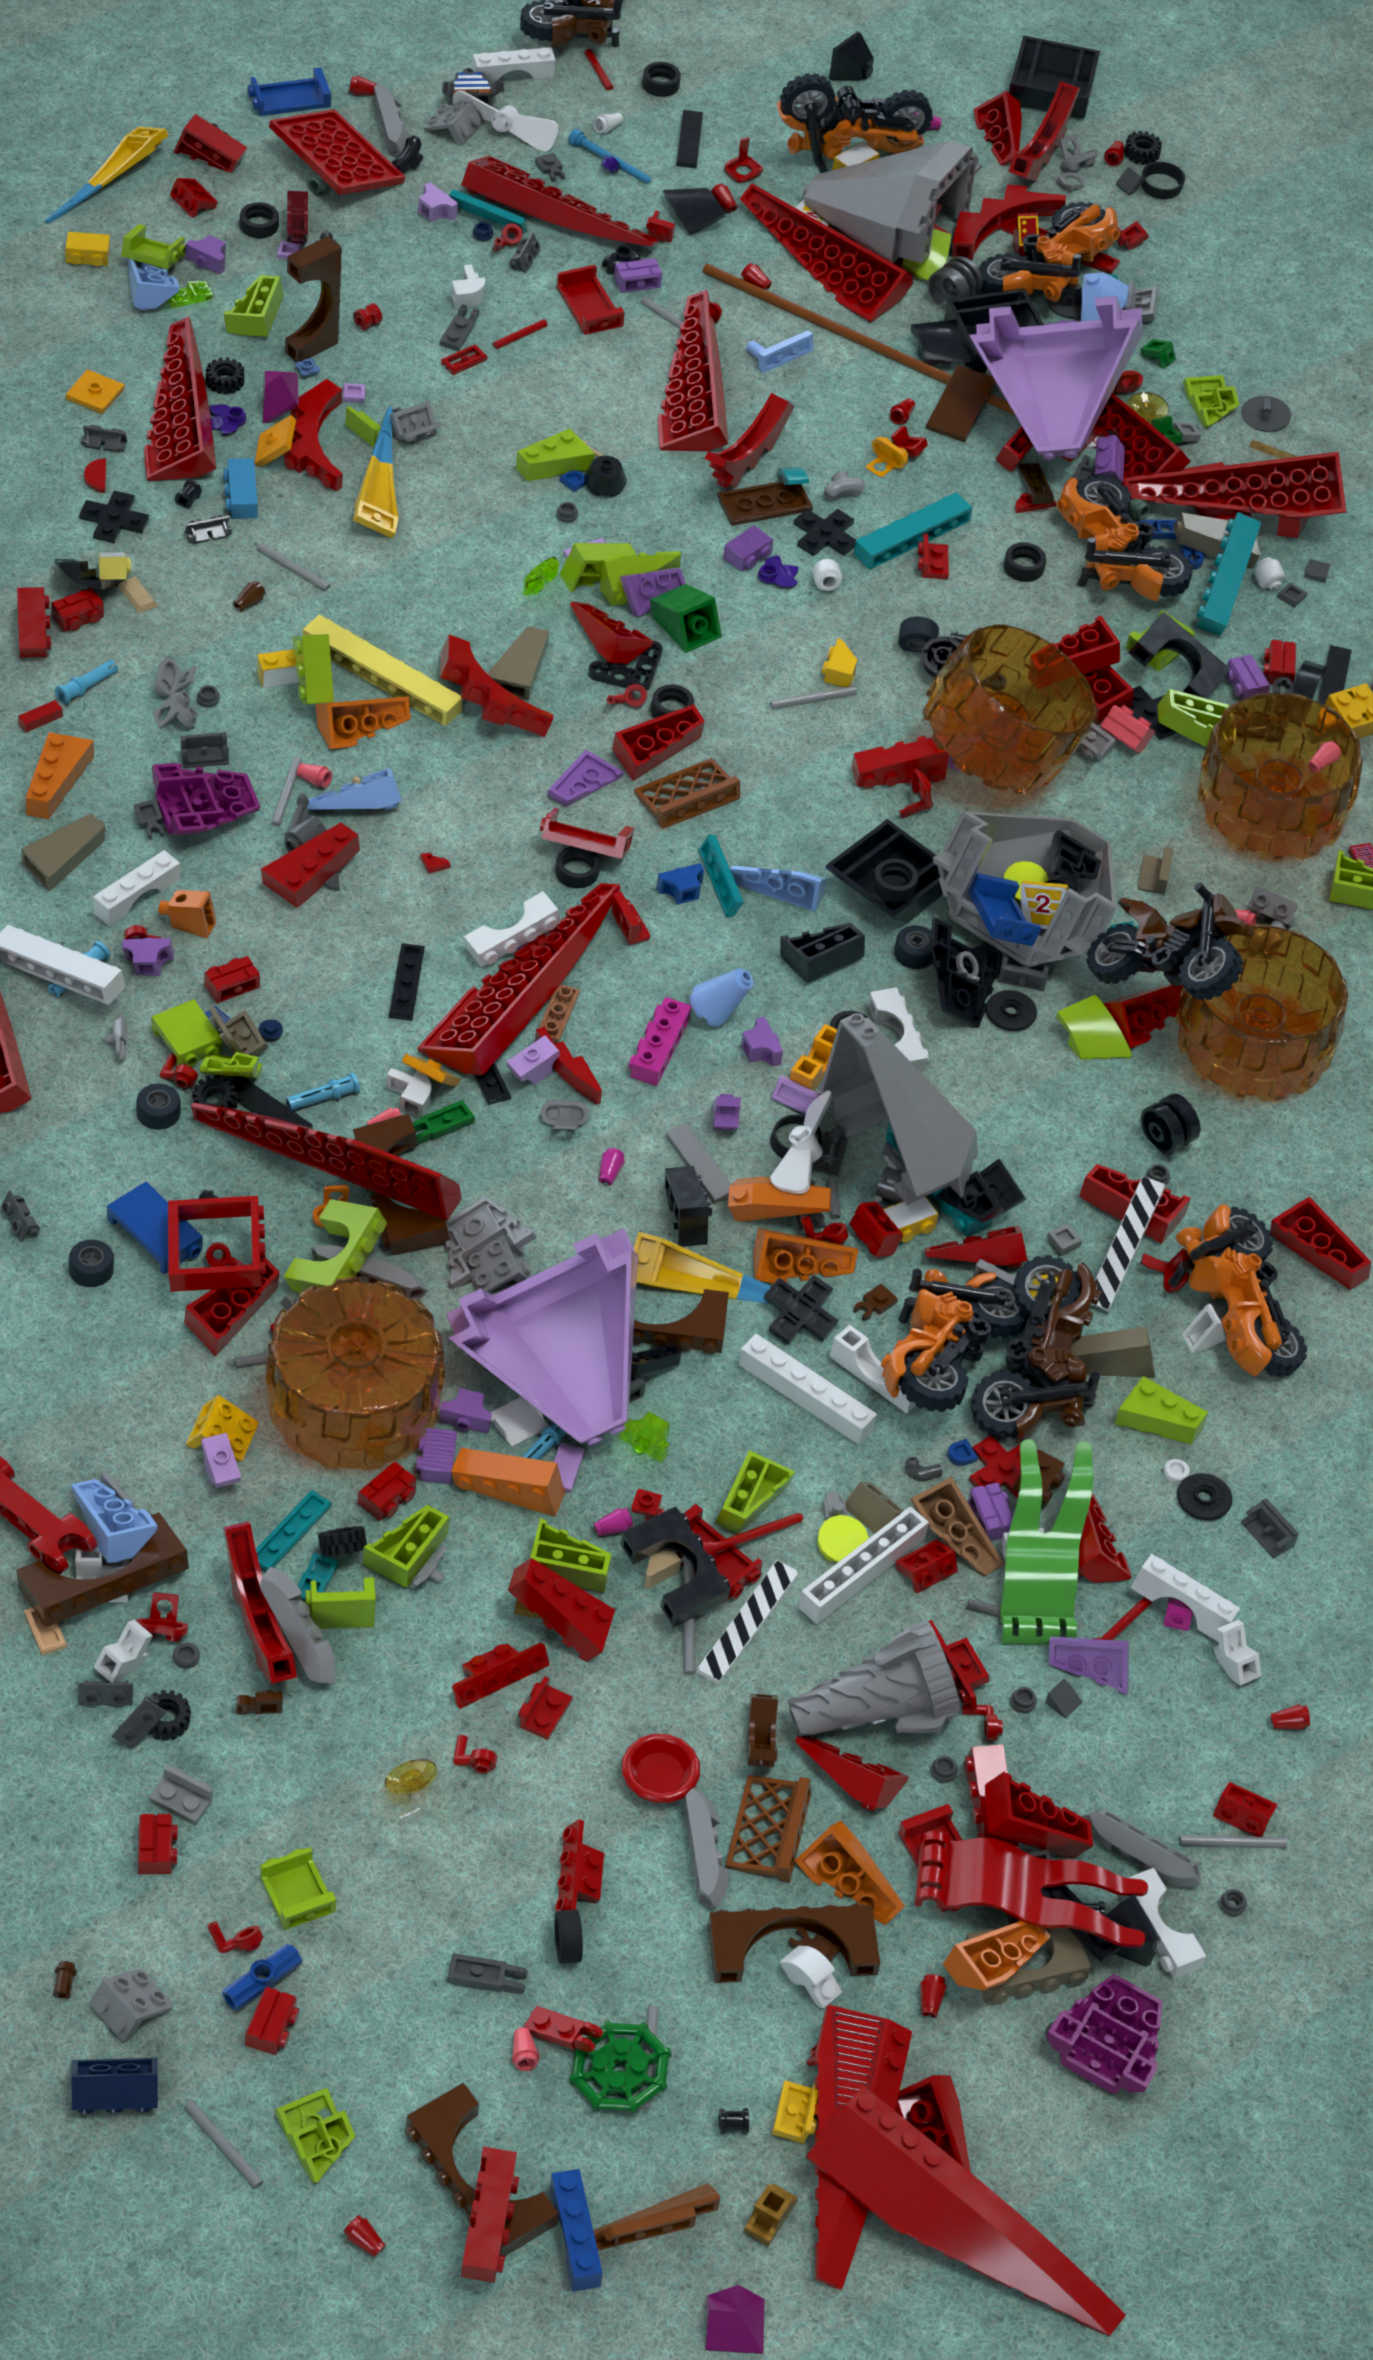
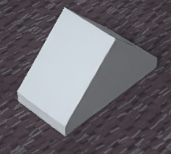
M1207 1304L1182 1333L1192 1353L1208 1349L1226 1340L1222 1323L1211 1304ZM1188 1336L1191 1337V1339H1192L1194 1345H1192V1343L1190 1342Z

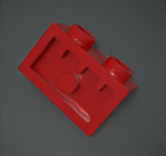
M176 178L170 192V196L191 218L197 216L199 209H215L218 201L196 179Z
M924 534L923 541L918 543V555H922L918 559V570H922V578L948 580V545L928 543V534Z
M622 891L613 893L611 913L629 945L649 940L651 935L634 905L631 904L629 899L626 900Z
M938 1539L895 1561L897 1570L912 1580L913 1590L916 1593L958 1572L955 1551Z
M544 1676L540 1684L536 1683L530 1694L531 1699L529 1703H523L518 1717L521 1718L520 1728L549 1740L572 1702L573 1696L549 1686L550 1678Z
M1229 1782L1220 1796L1213 1817L1255 1837H1263L1278 1804Z

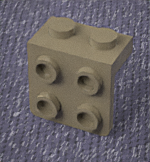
M214 1006L209 1008L213 1014L209 1017L211 1022L219 1031V1035L233 1055L235 1052L257 1056L269 1048L246 1010L224 1022Z

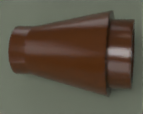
M257 581L248 582L239 596L233 601L234 607L240 608L242 612L244 609L263 600V596L266 594L264 587Z

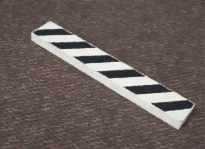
M1142 1176L1095 1279V1283H1098L1097 1290H1100L1101 1294L1097 1305L1092 1304V1307L1109 1313L1164 1192L1165 1184Z
M776 1560L698 1666L696 1673L719 1685L797 1579L799 1572Z

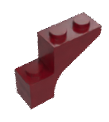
M287 191V240H291L292 243L303 244V241H308L307 191Z

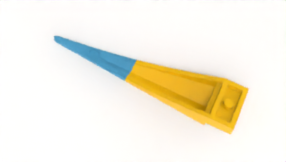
M139 126L125 135L94 176L71 199L45 219V222L51 223L150 155L156 150L155 146L160 145L162 140L168 137L167 130L165 128Z
M390 406L383 419L354 505L353 521L392 538L396 534L399 517L393 478L392 422L389 415L392 414V407Z
M638 1232L634 1245V1251L638 1254L637 1284L702 1295L704 1289L729 1292L728 1298L770 1304L763 1299L764 1294L770 1289V1285L721 1265L664 1238Z

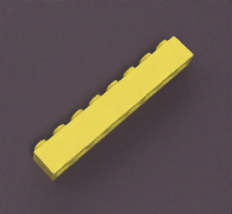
M319 614L303 629V635L329 634L330 657L332 661L394 697L409 696L411 707L442 725L447 726L462 712L463 699L458 693L451 691L420 671L406 665L403 661L392 657L368 641L359 638L330 619Z

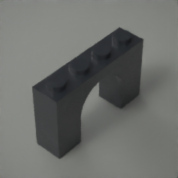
M1164 611L1128 652L1144 667L1162 650H1172L1179 653L1188 661L1192 670V679L1182 692L1202 698H1207L1230 670L1223 661Z
M676 1506L623 1532L620 1542L633 1565L662 1551L677 1552L685 1556L692 1564L695 1572L693 1579L663 1595L660 1607L673 1627L727 1601L730 1592L728 1579L724 1575L721 1576L717 1570L714 1558L704 1550L700 1536L693 1533L689 1527L688 1518L684 1513H680Z

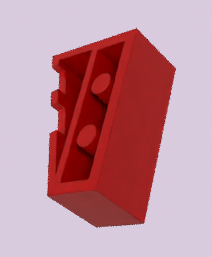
M194 114L184 127L173 153L179 154L181 152L191 156L190 159L196 161L198 158L208 162L207 165L232 173L242 160L247 147L197 114Z
M44 587L17 588L20 658L47 657V650H51V636H46V629H50V616H45V609H50L49 595L45 596Z

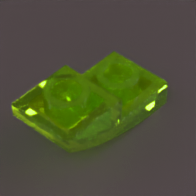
M187 281L186 288H180L179 292L167 301L172 309L212 299L214 294L207 281Z
M555 556L541 562L527 574L524 579L523 588L525 596L531 593H539L544 589L545 580L551 581L558 576L559 561Z

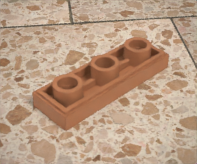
M560 984L552 995L539 1028L545 1027L554 1043L560 1042L580 994V989Z

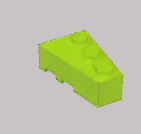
M259 275L245 290L246 294L243 298H238L234 302L235 306L230 311L226 310L223 314L228 333L268 337L284 294L280 276Z
M329 634L292 636L296 658V672L300 685L298 687V696L302 700V704L334 702Z
M1169 689L1157 705L1159 723L1215 753L1221 754L1233 739L1228 704Z
M1338 850L1333 868L1329 901L1373 910V869L1364 865L1365 861L1360 859L1355 861L1344 856L1345 852Z
M1143 1376L1118 1409L1114 1425L1135 1428L1144 1433L1150 1432L1161 1435L1164 1438L1192 1445L1204 1428L1208 1412Z
M749 1450L715 1524L739 1534L789 1486L795 1471Z
M426 1505L403 1520L402 1525L392 1531L388 1530L383 1534L382 1538L373 1544L369 1543L364 1546L363 1565L407 1588L448 1535L450 1516Z
M540 1518L530 1558H533L580 1588L605 1592L612 1554L585 1540L579 1541L568 1535V1531L562 1528L558 1530L548 1525L546 1520Z

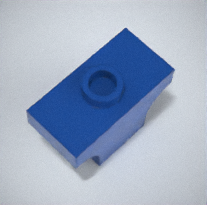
M699 863L659 873L656 888L659 894L671 895L677 905L698 900L700 884L703 883L704 868Z

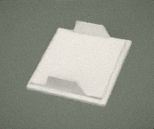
M522 1396L491 1412V1423L511 1447L541 1433L545 1427H550L544 1420L543 1413Z

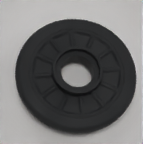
M1004 990L995 993L989 998L986 1004V1013L990 1021L999 1028L1019 1031L1028 1028L1034 1023L1037 1017V1008L1032 999L1024 993ZM1008 1007L1015 1008L1018 1012L1009 1013L1005 1009Z
M1197 1473L1190 1475L1180 1483L1177 1490L1180 1506L1185 1512L1197 1519L1215 1520L1221 1518L1232 1506L1230 1488L1223 1480L1211 1474ZM1208 1493L1212 1499L1209 1501L1202 1500L1198 1494Z

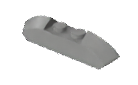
M378 83L374 87V104L388 153L397 157L402 153L406 139L410 135L404 128L403 120H400V101L389 89Z
M337 1245L312 1247L313 1259L319 1262L329 1260L337 1256L345 1247ZM370 1256L366 1258L361 1270L353 1280L408 1302L420 1299L428 1291L424 1283L412 1272L403 1267L392 1265L385 1260H379Z
M270 1567L261 1579L260 1589L309 1680L334 1684L335 1662L332 1649L328 1640H323L320 1628L314 1624L310 1616L309 1607L301 1600V1590L285 1573Z
M692 1788L685 1796L684 1813L698 1902L708 1909H717L725 1896L728 1886V1870L722 1867L721 1851H716L715 1843H718V1831L715 1826L720 1823V1820L709 1798L698 1788Z
M1107 1809L1082 1815L1083 1818L1091 1822L1092 1836L1109 1851L1114 1846L1118 1847L1117 1851L1128 1858L1135 1857L1141 1861V1866L1147 1870L1152 1868L1157 1870L1161 1881L1169 1885L1178 1887L1201 1885V1872L1198 1863Z

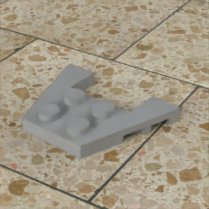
M484 1196L446 1221L450 1240L446 1241V1248L449 1251L448 1266L451 1271V1277H449L453 1288H458L474 1278L465 1260L496 1238L508 1233L517 1249H520L536 1239V1235L530 1228L525 1227L519 1220L510 1216L503 1208Z

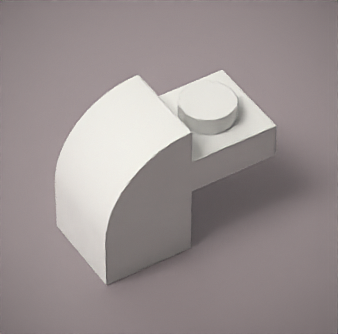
M472 264L464 265L463 280L452 281L451 296L456 309H459L462 305H466L467 308L476 306L484 298L485 277L479 278L478 273L474 272Z
M391 1068L387 1074L386 1088L402 1094L400 1100L401 1111L421 1118L430 1105L431 1082L429 1078L419 1071H416L414 1076H411L406 1072Z
M128 1621L118 1642L104 1646L94 1668L111 1683L122 1681L144 1663L149 1655L145 1650L153 1635L137 1621Z
M1236 1620L1217 1628L1219 1645L1214 1647V1652L1218 1662L1231 1680L1239 1685H1243L1261 1677L1259 1653L1247 1646L1244 1623Z
M798 1946L780 1961L790 1981L794 1985H804L819 2008H825L842 1993L841 1988L832 1975V1972L835 1970L834 1967L816 1949L809 1946Z

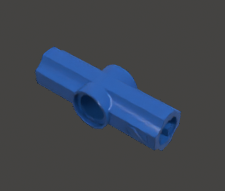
M287 1943L268 1958L255 1961L251 1965L250 1971L222 1990V1996L226 2004L232 2010L238 2011L260 1994H263L266 1987L273 1988L275 1983L302 1964V1958L298 1950L293 1945ZM260 1975H264V1976H267L268 1978H266V1979H259V1978H257V1977L260 1976Z

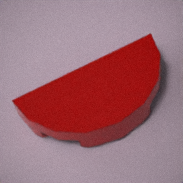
M106 458L90 462L84 470L86 485L95 489L96 492L105 493Z
M1028 493L1020 495V498L1015 503L1016 514L1056 507L1055 500L1053 503L1032 504Z

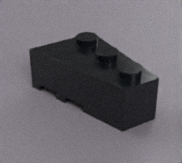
M852 923L823 928V932L810 934L809 931L802 932V936L789 938L788 935L780 936V956L807 983L852 963L865 955V935Z
M694 1166L665 1168L664 1187L670 1211H673L677 1221L673 1225L675 1230L678 1229V1245L681 1247L707 1245L708 1216H712L711 1202H707V1192L705 1188H702L701 1175H697Z

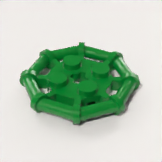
M608 2020L600 2027L603 2031L600 2039L586 2038L596 2045L608 2036L609 2042L599 2050H593L590 2053L575 2049L572 2075H570L569 2081L571 2085H575L591 2103L592 2109L596 2111L607 2109L631 2111V2114L636 2113L639 2107L658 2093L665 2092L667 2089L668 2063L672 2053L670 2048L665 2047L650 2031L648 2024L610 2023V2020ZM614 2034L634 2035L635 2037L632 2041H629L627 2038L615 2040ZM644 2040L655 2053L647 2055L640 2047L642 2041ZM587 2056L592 2059V2070L583 2073L585 2057ZM619 2063L626 2064V2071L617 2070L615 2072V2065ZM657 2063L656 2076L652 2078L648 2076V2069L650 2065ZM594 2081L601 2089V2092L597 2094L587 2082ZM644 2085L649 2086L633 2098V2093ZM614 2093H621V2096H626L627 2099L608 2098V2096L614 2095Z

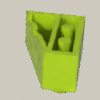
M569 428L518 450L516 469L527 481L552 478L555 475L565 474L573 470L587 471L594 460L595 453Z
M574 543L560 572V576L570 592L576 591L575 587L586 584L588 587L595 586L594 582L601 580L602 560L604 558L620 553H629L631 556L637 554L630 543Z

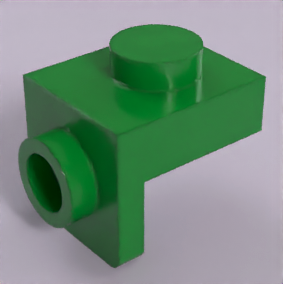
M1171 416L1152 419V426L1174 444L1182 442V434L1173 429Z

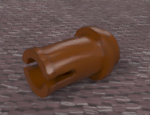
M62 1961L55 1968L57 1977L53 1996L56 1997L58 1994V1998L69 1999L71 1997L73 1977L77 1975V1970L74 1963Z

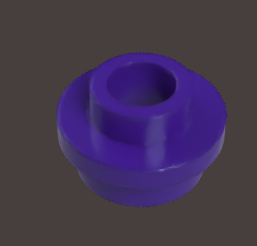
M605 155L603 157L604 160L601 164L610 170L612 174L620 170L618 167L619 162L612 155L609 157Z

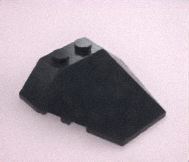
M933 918L930 940L931 959L942 1012L972 1027H979L986 1010L985 1001L988 995L992 994L994 990L992 987L993 982L1000 974L1002 952L986 943L970 948L951 938V925ZM967 951L974 955L979 965L977 975L980 977L979 982H975L957 972L956 957L959 953ZM963 957V966L971 974L973 972V965L967 957Z

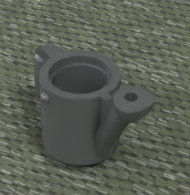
M304 793L299 794L297 797V808L285 833L284 843L289 852L326 831V827L317 817L308 816L307 805H309V800Z
M889 1142L885 1143L882 1152L888 1165L881 1175L873 1202H877L882 1209L892 1206L882 1202L883 1199L895 1204L903 1201L895 1192L894 1184L902 1181L901 1173L906 1172L904 1163L894 1153V1148Z

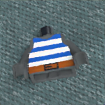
M465 68L462 72L455 74V80L443 82L442 93L446 97H452L455 92L464 91L491 106V97L504 92V81L491 82L486 79L484 73L474 72L471 68Z

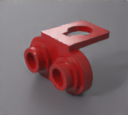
M1133 370L1124 371L1113 391L1115 393L1135 392L1142 385V375Z
M154 1592L152 1595L150 1618L135 1620L153 1635L152 1638H155L157 1633L166 1635V1639L169 1641H181L182 1637L188 1633V1625L177 1621L179 1596L177 1594ZM161 1600H168L172 1604V1610L167 1613L166 1618L161 1617V1612L157 1608V1603Z

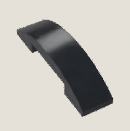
M1304 660L1293 686L1288 717L1289 722L1304 725L1326 666Z

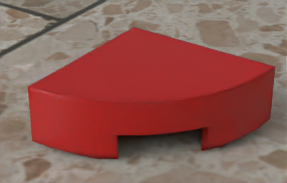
M432 853L420 854V858L429 874L451 868L450 862L444 857L433 856Z

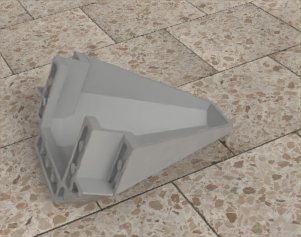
M948 140L817 174L813 177L810 185L806 184L804 187V204L862 246L889 262L894 263L898 257H902L922 264L930 255L937 200L939 199V204L955 209L954 218L958 219L960 211L969 212L974 175L982 168V165L978 163L976 154L972 153V147Z
M962 811L943 849L944 852L933 857L934 865H937L940 874L939 882L943 895L946 896L950 909H948L950 918L1027 968L1085 954L1088 949H1091V943L1098 939L1097 936L1104 933L1116 910L1111 842L1074 819ZM1058 830L1096 852L1095 857L1101 860L1097 878L1091 880L1070 877L1078 883L1081 895L1071 888L1066 891L1048 928L1041 929L1033 947L991 937L967 892L976 873L1003 878L1008 867L1016 862L1028 861L1041 866L1047 873L1049 880L1056 876H1061L1051 873L1049 865L1053 835ZM1016 901L1021 910V902Z
M855 1013L840 1020L820 1088L822 1094L826 1091H831L833 1095L830 1103L832 1104L834 1124L843 1127L845 1137L848 1138L889 1119L906 1168V1172L901 1173L902 1181L894 1184L895 1192L907 1205L949 1185L960 1197H963L965 1184L968 1182L973 1169L972 1164L979 1152L976 1130L869 1018H864L862 1014Z

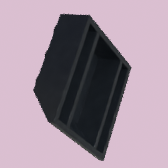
M1023 35L1010 83L1009 94L1019 100L1022 106L1048 111L1059 83L1062 81L1080 88L1071 116L1085 118L1100 51Z
M1025 288L947 300L944 320H950L962 336L972 361L971 366H968L969 369L980 373L986 372L987 369L969 335L977 334V324L990 323L989 308L1010 306L1019 327L1044 325Z
M888 819L826 865L827 870L894 920L908 923L943 896L939 882L940 874L937 865H934L933 857L937 855ZM901 859L914 866L918 873V883L913 897L901 903H892L883 900L876 894L873 889L874 872L882 861ZM888 875L882 878L884 882L892 886L908 884L906 879L898 875Z

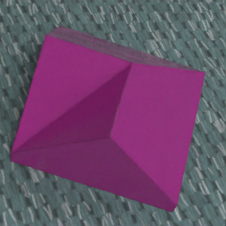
M265 371L262 392L263 423H270L299 404L298 375L295 372Z
M740 2285L707 2295L705 2350L763 2354L765 2299Z

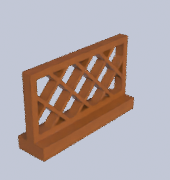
M712 758L634 789L636 796L657 818V822L662 829L741 798L740 780L736 776L730 777ZM710 767L714 770L713 773L702 771ZM687 776L695 777L694 781L685 780L683 778ZM699 778L711 779L709 783L698 781ZM715 780L721 781L719 783L714 784ZM672 784L675 785L674 789L663 787V785ZM685 786L691 787L690 791L681 790L679 787ZM651 791L655 792L656 794L655 796L644 795L643 793ZM660 794L671 795V798H662L659 796Z
M753 1775L747 1776L726 1861V1868L747 1873L779 1877L780 1881L791 1882L812 1793L810 1778L799 1777V1781L796 1782ZM752 1783L764 1786L767 1791L755 1797L751 1792ZM782 1789L793 1790L792 1795L783 1801L776 1794ZM772 1796L778 1804L765 1810L760 1802ZM756 1805L761 1814L750 1820L745 1811ZM782 1809L787 1816L782 1821L776 1823L770 1815ZM766 1818L772 1827L760 1833L755 1824ZM751 1828L756 1836L744 1842L740 1837V1832ZM777 1832L781 1837V1841L771 1846L765 1838ZM761 1841L767 1849L755 1856L749 1847ZM743 1850L751 1858L744 1863L733 1862L734 1856ZM771 1854L776 1860L775 1866H763L760 1860Z

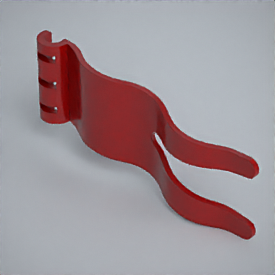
M930 1831L924 1833L920 1840L915 1906H922V1902L925 1900L935 1901L937 1908L988 1906L1004 1911L1030 1925L1043 1928L1078 1929L1094 1934L1119 1946L1139 1948L1145 1943V1934L1142 1931L1121 1926L1096 1910L1080 1903L1044 1897L1041 1889L1079 1884L1098 1887L1121 1896H1131L1134 1894L1135 1896H1145L1148 1893V1884L1142 1879L1122 1877L1088 1862L1039 1858L998 1839L973 1838L962 1841H950L946 1834ZM930 1843H938V1844H940V1845H942V1846H939V1845H928V1844H930ZM928 1864H936V1865H938V1866H940V1867H937V1866H926V1865H928ZM926 1885H934V1886H936V1887H938V1888H934V1887H924V1886H926Z

